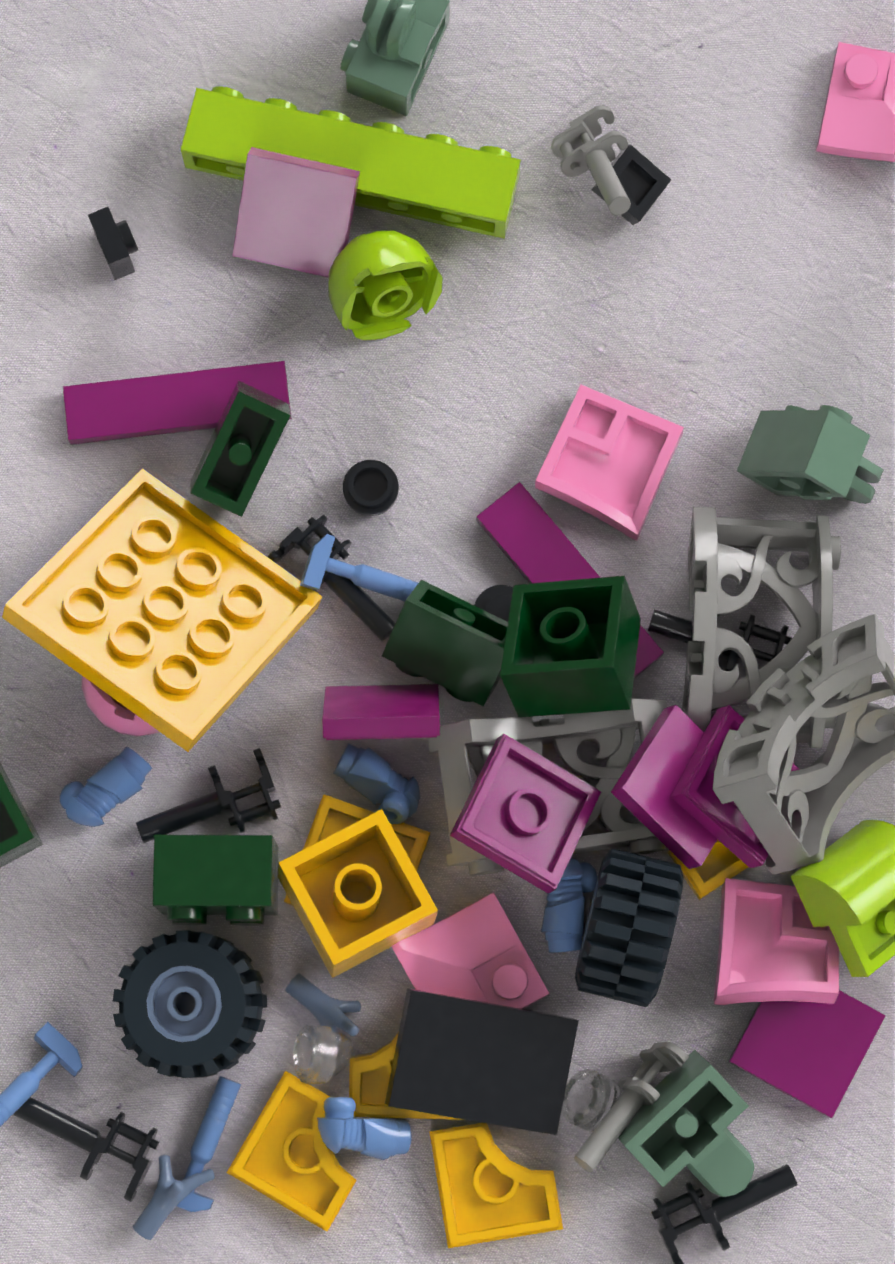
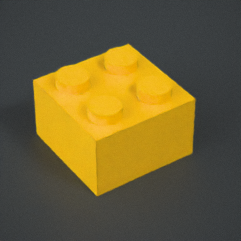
M382 809L278 863V879L332 978L435 923L438 909Z

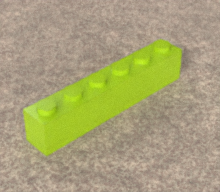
M215 86L211 91L196 88L181 146L185 168L242 181L244 180L247 154L251 147L360 171L355 206L505 239L519 181L521 159L512 158L510 152L499 147L482 146L479 150L458 146L456 140L440 134H428L426 138L404 134L402 128L386 122H375L372 126L351 122L348 116L336 111L321 110L319 114L299 111L294 104L282 99L268 98L265 100V103L245 99L239 91L223 86Z

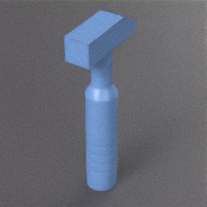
M329 534L324 535L311 547L300 586L317 591L320 589L324 573L327 571L351 579L356 586L404 602L418 584V582L364 564L354 566L330 558L335 536Z
M49 1022L34 1036V1040L48 1053L30 1071L22 1072L0 1094V1127L38 1090L40 1081L57 1063H60L73 1077L83 1067L78 1049Z
M222 1076L219 1077L191 1147V1162L184 1179L202 1172L205 1164L212 1160L234 1100L241 1087L240 1083ZM193 1190L177 1205V1207L190 1212L209 1210L213 1205L214 1199Z

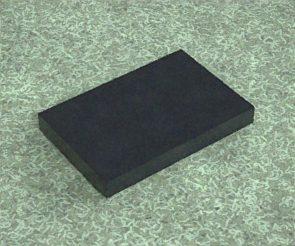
M407 988L385 1104L389 1107L557 1135L579 1020Z

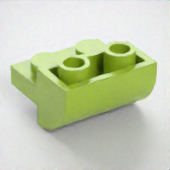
M863 820L827 847L822 861L803 866L791 875V879L813 927H830L852 977H869L895 955V825L881 820Z

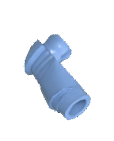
M348 743L333 774L343 778L346 784L361 793L373 804H381L378 810H383L391 824L403 823L408 817L417 812L420 791L415 777L413 776L408 780L402 777L401 774H397L395 770H391L390 764L368 747L365 750L360 747L359 749Z
M125 747L118 756L114 757L87 779L85 787L79 781L67 784L60 793V804L66 809L68 819L84 826H101L104 824L102 818L111 809L115 808L116 804L124 803L143 789L141 785L146 780L145 776L151 771L152 767L135 751Z
M570 858L557 889L549 893L546 898L548 902L544 909L541 932L545 933V940H548L549 953L581 949L585 902L583 893L592 892L597 881L595 868L587 862L579 863L578 860Z
M328 1097L324 1101L325 1117L317 1118L318 1130L324 1144L333 1153L336 1154L340 1149L344 1148L352 1151L357 1150L363 1155L385 1160L394 1155H404L409 1151L411 1129L407 1120L394 1118H354L356 1103L352 1098Z

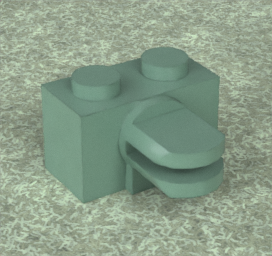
M368 0L362 17V22L366 23L360 41L352 39L349 42L341 62L340 69L345 71L347 92L407 116L449 23L450 1Z
M788 405L785 410L760 411L737 468V472L776 495L798 496L803 500H831L832 497H842L846 500L863 504L870 503L876 491L868 483H878L884 470L862 456L870 435L851 424L853 417L849 413L830 405H821L819 410H806L798 406Z
M694 1050L688 1055L689 1058L681 1067L671 1071L654 1087L659 1092L660 1097L653 1105H643L618 1139L662 1187L686 1166L710 1192L722 1197L736 1195L747 1187L752 1179L755 1168L748 1150L727 1127L749 1105L717 1070Z

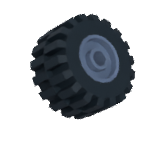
M614 848L603 858L576 966L575 981L578 991L642 1007H647L656 997L666 966L681 901L683 874L679 864Z
M190 930L176 931V934L173 935L162 934L152 938L153 944L150 946H140L132 954L135 960L131 966H123L118 976L124 979L121 990L114 989L112 1001L119 1002V1013L113 1014L115 1027H122L125 1036L121 1038V1041L127 1050H134L138 1054L137 1061L145 1067H153L158 1070L157 1073L169 1077L197 1078L217 1075V1072L230 1069L239 1063L238 1059L243 1054L250 1053L256 1045L253 1042L257 1032H262L266 1020L261 1019L262 1009L267 1008V995L262 994L260 984L264 983L260 971L254 970L251 965L253 960L244 951L237 949L234 943L224 938Z

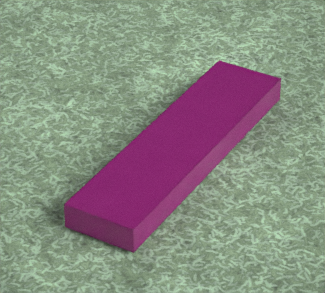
M285 361L63 386L68 441L70 445L216 428L238 380L288 403L290 407Z
M520 482L476 516V521L529 584L601 578ZM641 624L634 679L664 654L663 650Z

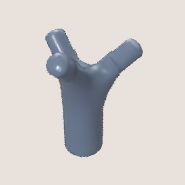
M300 973L290 981L285 991L316 1017L325 1032L329 1049L339 1047L336 1026L347 1032L350 1036H356L359 1033V1027L344 1013L360 1012V1001H343L332 998Z
M161 1155L158 1158L160 1174L156 1190L151 1201L132 1226L134 1231L143 1238L152 1240L169 1214L188 1194L200 1185L215 1179L212 1169H207L177 1181L172 1176L170 1156Z

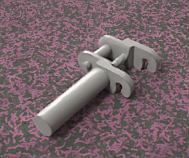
M604 105L596 106L569 123L571 127L553 139L551 150L556 157L563 158L560 167L566 176L576 177L589 170L610 212L614 215H622L629 210L631 202L610 163L616 159L611 145L617 143L620 150H625L628 147V142L625 135L619 131L608 132L594 141L595 137L602 134V128L598 119L603 117L606 124H612L615 119L609 107Z
M672 1042L654 1043L650 1049L640 1052L639 1056L643 1061L642 1065L633 1077H622L618 1081L620 1087L624 1090L574 1156V1160L582 1168L593 1172L643 1105H653L657 1101L660 1094L650 1085V1082L658 1072L674 1071L677 1067H681L689 1058L687 1053Z

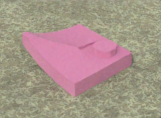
M842 42L838 43L816 147L817 152L859 159L895 162V53Z
M580 385L535 480V488L593 515L626 536L637 540L683 435L684 427Z
M725 878L721 891L720 934L714 1004L728 1005L765 1001L834 1004L839 995V947L829 926L813 927L796 887Z
M494 892L421 932L391 946L415 990L525 1009L550 995Z

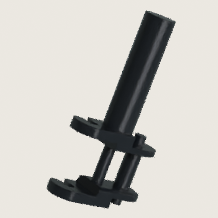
M325 515L320 516L317 520L311 517L307 521L310 526L304 532L297 527L280 543V548L277 551L274 550L268 555V558L276 563L293 547L301 548L309 556L311 546L307 541L315 534L320 539L326 534L334 536L324 526L328 518ZM335 537L330 558L337 560L341 557L345 560L350 555L347 549L351 546L352 542L348 539L341 543ZM325 571L321 585L325 582L381 641L391 635L396 623L361 587L356 586L351 579Z
M654 609L648 631L685 643L693 641L692 621ZM750 614L748 622L741 621L739 629L744 631L743 639L748 643L750 635L776 643L773 655L752 648L757 659L770 662L782 651L783 645H787L791 641L792 637L786 636L789 626L784 625L780 632L754 624L755 615ZM726 650L721 653L728 656L724 671H731L734 669L739 655L735 651Z
M261 749L253 750L262 773L258 783L233 793L225 791L216 766L208 767L216 792L137 821L136 825L143 843L154 840V835H167L219 815L223 810L230 807L234 814L233 817L228 818L230 826L237 824L241 833L245 832L244 823L267 814H271V817L277 820L278 816L275 809L281 808L279 799L272 802L269 793L276 789ZM262 791L265 803L239 812L236 800Z
M31 1097L14 1113V1116L90 1152L80 1174V1178L86 1181L91 1177L94 1164L99 1162L102 1153L111 1154L131 1164L136 1172L124 1196V1199L132 1202L135 1198L136 1190L142 1184L153 1162L146 1158L150 1148L156 1150L159 1145V1141L155 1140L158 1131L156 1128L153 1127L148 1134L124 1123L125 1113L120 1112L115 1120L111 1118L108 1120L106 1126L111 1129L106 1138L100 1135L99 1130ZM118 1134L142 1145L136 1157L113 1146Z
M786 1164L749 1182L747 1187L736 1195L720 1196L712 1200L710 1206L703 1208L699 1198L704 1196L702 1189L694 1190L692 1184L688 1182L686 1183L687 1193L664 1204L658 1198L653 1199L657 1209L652 1211L651 1214L654 1220L661 1217L665 1228L658 1231L673 1263L684 1264L674 1244L678 1237L677 1235L702 1223L710 1224L720 1247L725 1251L730 1248V1245L723 1235L721 1222L798 1184L792 1170ZM693 1204L698 1216L673 1227L668 1215Z

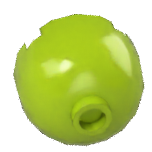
M394 230L375 231L354 238L335 258L329 270V299L336 316L346 331L347 328L351 329L355 337L361 340L384 339L402 333L412 326L404 318L415 314L421 307L424 313L427 314L435 306L442 293L443 277L431 257L417 240Z

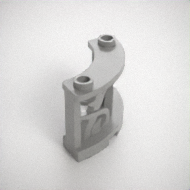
M693 506L688 546L689 611H693V641H687L682 711L703 732H705L714 715L711 711L750 699L761 684L778 668L787 673L808 651V645L832 632L833 570L839 569L841 539L840 536H831L829 516L817 515L816 523L716 517V508ZM737 548L756 549L754 555H751ZM767 550L790 551L784 553L778 559L775 567L766 563ZM793 551L808 552L809 564L806 569L799 570L791 566L789 557ZM742 572L750 575L745 590L739 596H730L723 591L721 587L722 579L732 578L738 585L742 579ZM761 582L786 605L799 625V629L787 646L775 658L758 669L755 654L749 644L738 634L727 629L717 628V617L730 615L744 608L756 594ZM812 583L813 607L798 588ZM726 650L735 651L742 660L746 677L738 680V664L731 671L722 670L718 664L719 655ZM810 716L797 732L796 743H809L810 748L822 749L825 728L834 729L836 716L823 719Z
M876 614L853 621L807 646L811 655L800 661L787 673L778 668L746 702L751 711L740 725L738 731L729 729L725 737L714 771L713 791L722 804L734 801L768 852L766 866L771 874L786 872L822 861L829 831L846 800L868 777L895 759V707L886 709L878 704L870 703L895 695V654L885 639L884 627ZM881 672L887 681L872 684V675ZM810 716L822 719L837 716L826 751L810 767L791 771L796 751V734Z
M631 699L630 710L563 714L564 718L551 720L547 718L533 722L532 717L467 719L440 726V736L427 739L429 753L438 752L449 835L472 790L468 758L478 777L495 741L502 734H506L541 756L542 745L554 743L558 756L567 768L584 778L599 780L595 788L601 791V794L584 831L599 816L603 826L609 832L581 836L573 854L630 846V851L634 854H647L665 850V845L644 824H631L622 820L620 809L623 804L611 793V790L629 764L636 729H639L640 742L642 744L663 709L667 708L666 700ZM585 741H592L597 744L598 754L592 760L599 761L608 758L606 766H594L581 761L577 755L578 745ZM450 836L452 853L446 854L447 866L468 865L470 876L504 871V867Z

